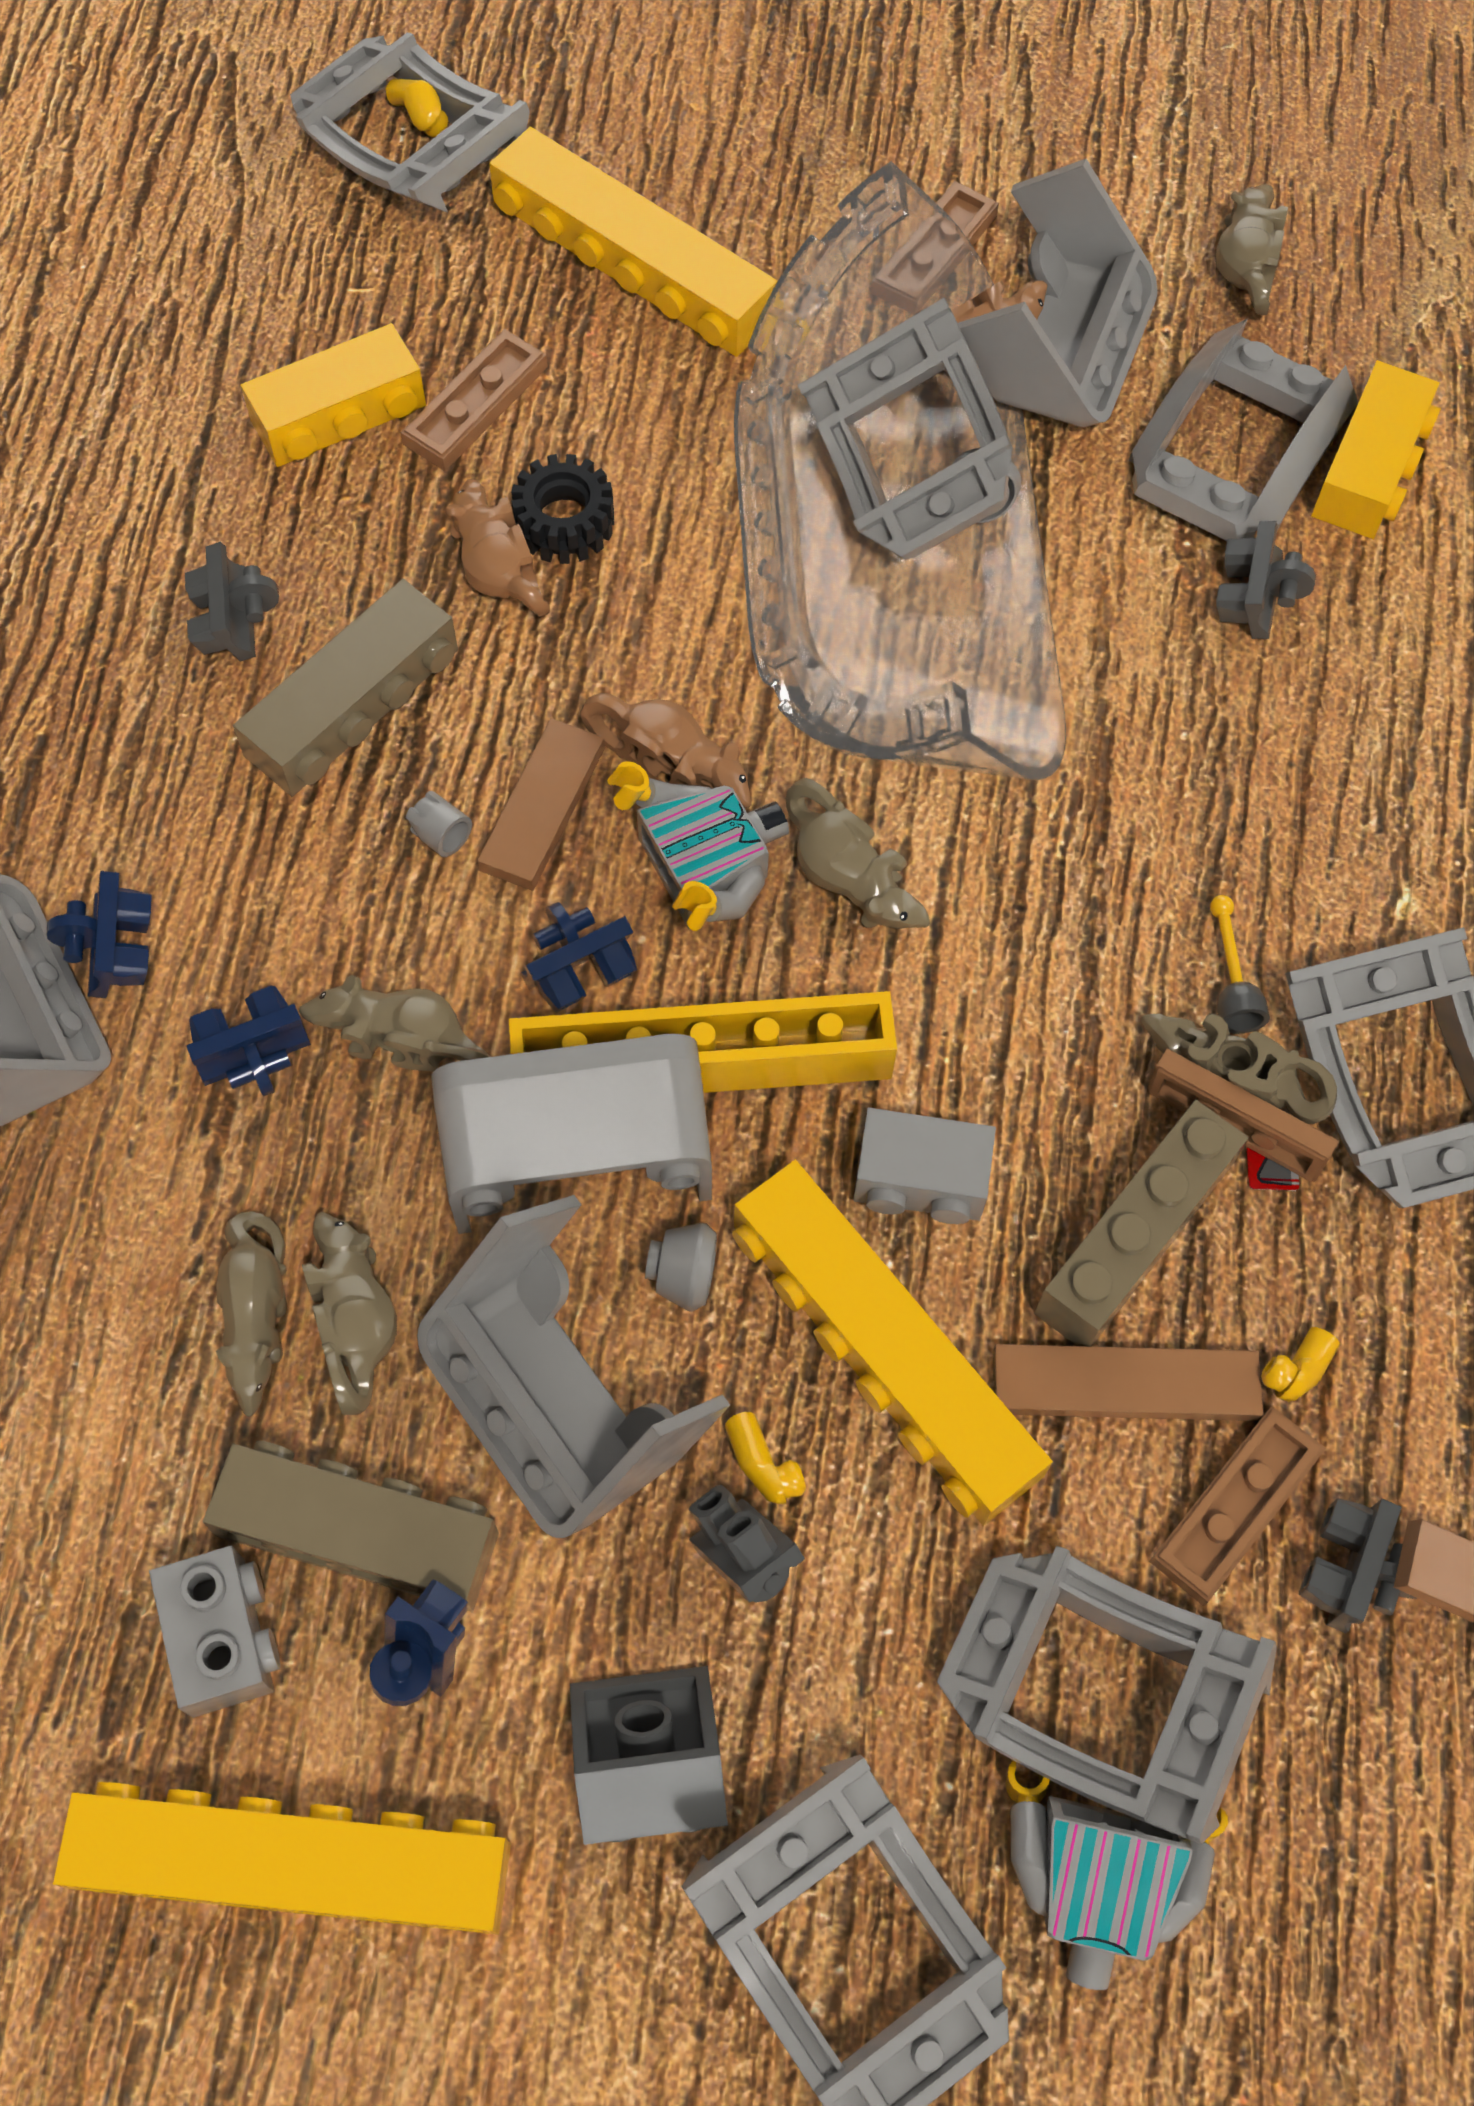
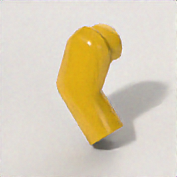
M395 78L389 81L386 87L387 99L395 106H405L413 125L419 131H425L428 136L436 137L448 127V116L441 110L439 96L430 83L424 80Z
M1311 1327L1292 1360L1286 1355H1277L1268 1361L1261 1374L1263 1384L1268 1388L1274 1389L1276 1397L1283 1401L1291 1402L1297 1400L1315 1387L1321 1380L1340 1345L1339 1340L1324 1329Z
M741 1412L727 1420L725 1429L739 1468L767 1501L776 1504H787V1498L798 1497L805 1492V1480L797 1462L788 1460L775 1467L754 1413Z

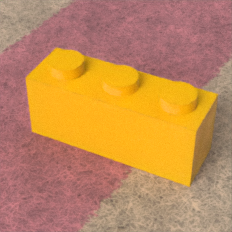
M392 323L240 384L250 421L276 467L294 460L304 459L313 452L342 440L357 437L366 430L395 418L405 417L411 412L426 406L420 368Z
M1378 360L1376 361L1324 481L1311 517L1373 540L1383 518L1394 522L1408 490L1397 486L1400 477L1411 481L1424 451V448L1414 445L1417 437L1428 440L1441 410L1440 407L1431 405L1440 382Z

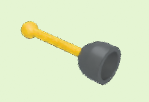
M1218 895L1212 899L1210 911L1219 921L1231 984L1226 986L1219 995L1217 1013L1228 1024L1230 1033H1249L1264 1027L1269 1022L1270 1015L1267 1001L1257 986L1250 982H1243L1230 918L1234 911V903L1230 897Z

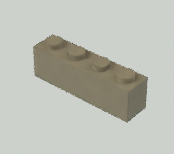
M402 578L233 724L243 756L291 797L306 785L316 783L327 772L330 763L348 747L357 746L364 741L374 724L391 709L396 710L402 707L409 700L414 689L432 673L441 672L449 665L454 654L458 651L452 617Z
M1195 1099L1045 1288L1034 1314L1076 1346L1092 1347L1232 1167L1249 1137Z
M256 1441L253 1449L232 1443L203 1519V1523L216 1537L416 1596H420L432 1579L463 1597L468 1602L467 1611H474L499 1535L494 1520L485 1517L487 1513L486 1507L476 1502L453 1496L448 1497L446 1505L421 1498L422 1489L398 1479L384 1478L382 1486L357 1480L359 1473L357 1470L332 1460L320 1459L317 1468L293 1461L294 1452L274 1443Z

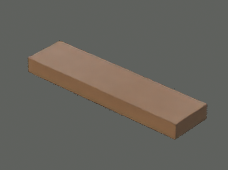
M995 1344L993 1349L994 1393L1013 1415L1259 1421L1263 1416L1259 1351Z

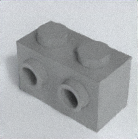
M868 1107L853 1201L866 1203L870 1210L882 1214H900L906 1209L931 1213L930 1215L933 1219L947 1224H964L969 1219L980 1221L988 1196L996 1127Z
M231 1545L149 1570L178 1709L195 1718L275 1692L270 1672L281 1668L280 1658L271 1629H260L255 1604L265 1602V1594L255 1561L245 1563L244 1558Z

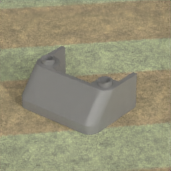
M1083 159L1016 183L1011 190L1014 198L1037 232L1028 257V269L1034 281L1040 280L1047 284L1044 306L1038 319L1036 320L1027 304L1022 302L958 322V325L991 396L996 401L1076 426L1088 427L1106 422L1112 414L1155 305L1157 281L1150 262L1088 160Z
M1 874L0 1127L93 1083L111 1062L109 1047L68 963L63 959L60 947L47 939L48 922L35 896L21 882Z
M663 1034L456 1061L437 1068L431 1075L448 1200L459 1234L471 1232L470 1216H488L500 1212L503 1209V1203L514 1197V1185L646 1168L647 1177L653 1181L661 1182V1186L665 1189L681 1190L697 1185L699 1201L712 1200V1162L697 1042L688 1035Z
M575 1195L500 1217L419 1324L417 1335L421 1356L538 1526L545 1533L555 1538H565L587 1528L674 1466L730 1406L722 1394L676 1415H673L670 1410L657 1403H648L631 1411L627 1417L619 1408L554 1318L568 1298L569 1278L562 1261L550 1244L580 1208L581 1203Z

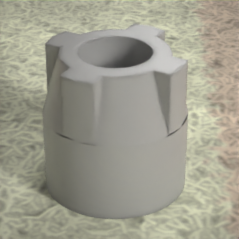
M434 791L427 792L425 797L419 800L414 807H410L405 817L411 825L410 831L441 857H448L456 853L465 844L472 830V820Z

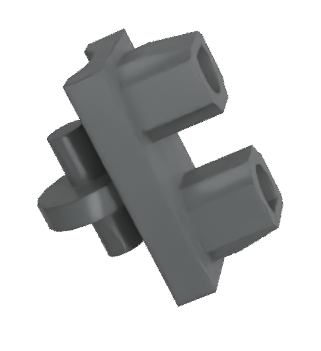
M1259 521L1256 538L1227 540L1225 551L1227 577H1249L1248 583H1223L1219 585L1216 599L1220 622L1249 623L1252 639H1269L1276 597H1278V605L1290 608L1295 605V599H1301L1310 595L1315 586L1316 573L1312 567L1302 562L1303 556L1300 553L1289 552L1286 554L1285 560H1283L1282 550L1275 545L1278 529L1277 521Z
M222 542L206 546V565L185 573V590L188 593L189 599L199 609L209 606L208 613L187 620L188 639L204 655L228 649L240 662L256 657L254 623L261 622L264 619L263 612L273 609L278 604L279 587L274 580L261 575V570L258 566L250 565L245 567L228 559L226 546Z
M721 1484L715 1486L689 1508V1511L701 1528L699 1532L689 1539L697 1553L749 1603L751 1601L755 1603L767 1601L776 1596L786 1584L789 1577V1567H796L805 1559L796 1543L743 1498L736 1502L732 1493Z
M1339 1498L1329 1505L1320 1529V1537L1351 1550L1346 1568L1344 1569L1316 1557L1310 1562L1299 1590L1301 1597L1330 1613L1327 1626L1347 1633L1352 1623L1361 1624L1364 1622L1375 1587L1379 1590L1373 1608L1383 1614L1393 1615L1399 1596L1417 1599L1412 1595L1393 1588L1403 1544L1394 1543L1389 1560L1384 1561L1402 1508L1401 1506L1381 1499L1369 1508L1362 1504Z

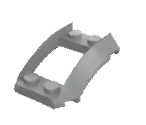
M408 32L391 45L386 44L384 36L361 40L290 94L293 107L297 113L296 119L299 126L334 158L356 174L378 186L447 213L448 211L441 194L456 188L460 184L462 177L480 163L492 159L498 153L500 147L506 149L526 131L530 113L527 102L519 100L513 106L504 104L500 94L481 88L454 74L417 44L414 34ZM392 75L397 79L424 80L430 83L439 96L441 110L447 114L448 121L452 123L401 164L386 159L363 146L334 123L347 116L350 112V107L364 96L382 89L386 85L387 79Z
M945 298L930 305L798 384L817 421V428L843 484L855 518L853 522L857 531L903 559L914 558L1004 507L1007 498L1012 445L987 384ZM946 369L972 425L980 449L887 501L854 422Z
M1248 319L1215 333L1174 383L1150 420L1129 458V461L1134 463L1135 468L1132 483L1136 496L1226 541L1228 539L1253 538L1255 532L1258 531L1259 521H1277L1278 529L1280 528L1284 517L1305 482L1339 434L1343 423L1349 416L1353 415L1358 405L1346 365L1335 380L1325 377L1318 369L1312 366L1298 364L1275 353L1264 343L1250 341L1242 337ZM1213 380L1303 423L1259 497L1244 490L1242 486L1235 482L1223 480L1195 466L1184 457L1175 456L1165 451L1193 406Z
M1464 927L1285 973L1308 1058L1321 1063L1333 1075L1337 1085V1100L1335 1108L1330 1114L1335 1127L1355 1166L1398 1208H1406L1474 1189V1121L1381 1145L1356 1091L1335 1025L1432 1000L1444 1041L1474 1106V976L1471 975L1462 940L1467 939Z
M1056 1546L1054 1552L1023 1558L1022 1553L992 1559L937 1683L977 1740L1028 1769L1086 1798L1202 1844L1220 1826L1216 1815L1263 1693L1270 1695L1277 1646L1273 1640L1261 1637L1260 1641L1223 1629L1221 1622L1181 1609L1138 1591L1072 1557L1068 1549ZM1056 1603L1145 1649L1188 1666L1144 1779L1073 1749L1008 1714Z
M859 1754L820 1767L824 1776L709 1861L702 1855L681 1887L823 2106H928L1009 2041L1008 2008L1003 2004L1002 1971L1006 1969V1966L959 1904L896 1807L890 1803L871 1773V1768L867 1761ZM869 1844L889 1876L957 1973L841 2063L758 1937L755 1929Z

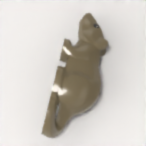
M1263 183L1256 187H1248L1242 193L1234 191L1231 194L1234 204L1232 212L1225 218V224L1228 228L1221 235L1215 253L1216 267L1229 283L1239 289L1248 290L1252 306L1256 314L1267 315L1269 310V297L1280 257L1284 236L1283 229L1288 211L1287 206L1271 209L1274 200L1273 187Z
M802 778L796 781L787 790L785 798L786 808L789 817L799 829L797 842L798 859L808 879L824 889L847 896L864 911L861 923L866 928H873L878 924L896 929L928 927L930 919L924 906L910 893L899 888L897 885L903 878L897 871H902L907 866L905 858L891 848L882 855H878L869 844L875 833L868 824L846 809L841 801H837L831 793L812 779ZM805 797L822 805L826 812L819 814L808 810L805 804Z
M351 975L346 978L342 986L323 991L299 1008V1013L302 1017L314 1025L342 1029L341 1038L353 1041L348 1049L349 1054L357 1058L371 1059L376 1049L381 1047L394 1053L391 1062L397 1067L434 1072L438 1068L440 1061L446 1057L460 1061L491 1057L463 1033L457 1015L450 1004L442 996L431 990L408 989L387 994L362 989L359 977Z
M1147 1014L1141 1017V1023L1151 1035L1157 1049L1163 1054L1168 1048L1279 1109L1287 1106L1294 1117L1307 1124H1315L1325 1120L1335 1108L1337 1085L1333 1075L1321 1063L1309 1058L1300 1057L1297 1050L1286 1051L1277 1042L1262 1033L1252 1032L1247 1039L1230 1035L1228 1024L1222 1017L1216 1014L1206 1016L1202 1024L1204 1028H1197L1188 1019L1167 1017L1162 1014ZM1297 1068L1311 1075L1319 1083L1321 1091L1319 1100L1314 1102L1306 1100L1297 1078Z
M252 1211L239 1213L227 1222L224 1229L225 1238L232 1249L222 1259L216 1283L217 1303L222 1308L225 1327L222 1338L223 1346L216 1353L220 1362L225 1366L229 1384L237 1396L241 1410L247 1417L253 1416L261 1404L262 1393L271 1374L272 1364L278 1363L282 1359L283 1348L278 1330L275 1328L276 1318L286 1314V1295L282 1281V1275L287 1271L284 1264H282L285 1258L286 1244L280 1228L270 1218ZM256 1228L271 1237L274 1255L268 1248L255 1241L248 1232Z
M320 1212L314 1220L313 1235L320 1251L324 1255V1263L320 1269L311 1262L303 1264L302 1268L313 1302L321 1303L313 1305L312 1308L339 1408L343 1415H358L365 1411L370 1404L373 1392L374 1368L387 1355L396 1339L397 1314L391 1299L374 1279L371 1264L376 1260V1253L369 1247L371 1244L369 1235L365 1233L359 1234L345 1221L325 1212ZM343 1365H346L349 1368L352 1384L350 1383Z

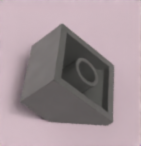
M708 1666L570 1683L574 1777L584 1845L602 1842H622L632 1838L677 1832L689 1833L706 1828L728 1826L721 1756Z

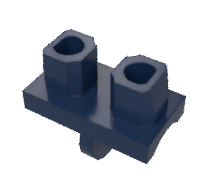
M100 871L98 892L95 893L93 900L92 918L85 916L86 904L84 902L72 900L67 903L66 914L55 916L47 923V939L55 945L64 947V961L68 963L82 962L83 949L90 948L87 997L107 998L110 985H144L148 971V946L116 943L115 940L116 930L147 933L150 923L152 894L119 888V873Z
M556 902L546 907V913L551 925L533 933V938L540 950L557 942H560L562 947L525 966L526 970L521 972V976L529 990L536 986L538 987L543 998L557 1013L587 996L573 970L574 967L592 959L606 987L623 980L637 971L632 950L627 942V939L633 934V930L624 916L579 938L577 932L595 924L591 911L586 907L569 916L564 907L559 902Z
M272 985L251 993L245 999L253 1019L229 1029L222 1010L213 1008L190 1017L189 1023L193 1043L186 1045L205 1086L227 1077L232 1089L256 1080L264 1097L275 1092L269 1075L292 1066L287 1054L311 1045L295 1004L288 1006L278 989Z
M432 1579L413 1606L397 1597L385 1613V1645L375 1654L370 1664V1684L375 1695L381 1701L392 1706H407L417 1702L426 1694L429 1687L431 1691L441 1697L453 1681L456 1647L465 1636V1627L459 1621L467 1612L468 1602L434 1579Z

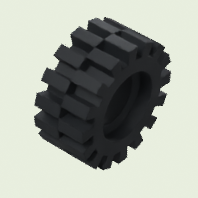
M557 454L547 456L548 465L545 467L541 465L538 459L530 463L531 475L522 470L517 476L518 485L513 484L511 491L515 523L520 525L530 553L534 555L540 549L541 560L551 562L553 554H559L560 564H570L569 554L574 553L577 554L580 562L589 559L588 548L590 547L596 553L600 552L604 548L603 539L609 541L613 534V489L611 482H607V474L602 468L594 472V462L587 458L584 459L581 466H578L576 455L566 454V463H558ZM559 500L575 501L585 507L577 515L568 518H555L542 512V509L548 504Z

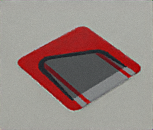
M1246 1147L1248 1181L1251 1189L1288 1191L1299 1189V1175Z

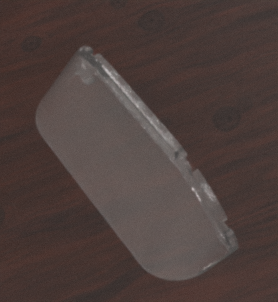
M890 161L865 179L838 204V208L843 216L832 226L821 241L814 235H810L805 240L773 288L748 344L749 350L757 355L750 380L738 383L734 410V446L751 649L762 681L774 688L781 702L777 706L778 709L794 726L821 744L839 752L863 758L1028 780H1043L1051 776L1058 769L1063 759L1066 744V721L1022 409L1000 403L993 398L1012 445L1011 461L1015 464L1021 476L1020 492L1011 508L1004 515L993 521L975 523L914 558L903 559L857 531L853 522L855 518L843 484L817 428V421L798 387V384L942 298L946 299L952 310L967 300H972L978 294L994 285L983 262L958 225L937 203ZM944 370L854 422L887 501L952 465L964 452L980 448L959 395L948 372Z

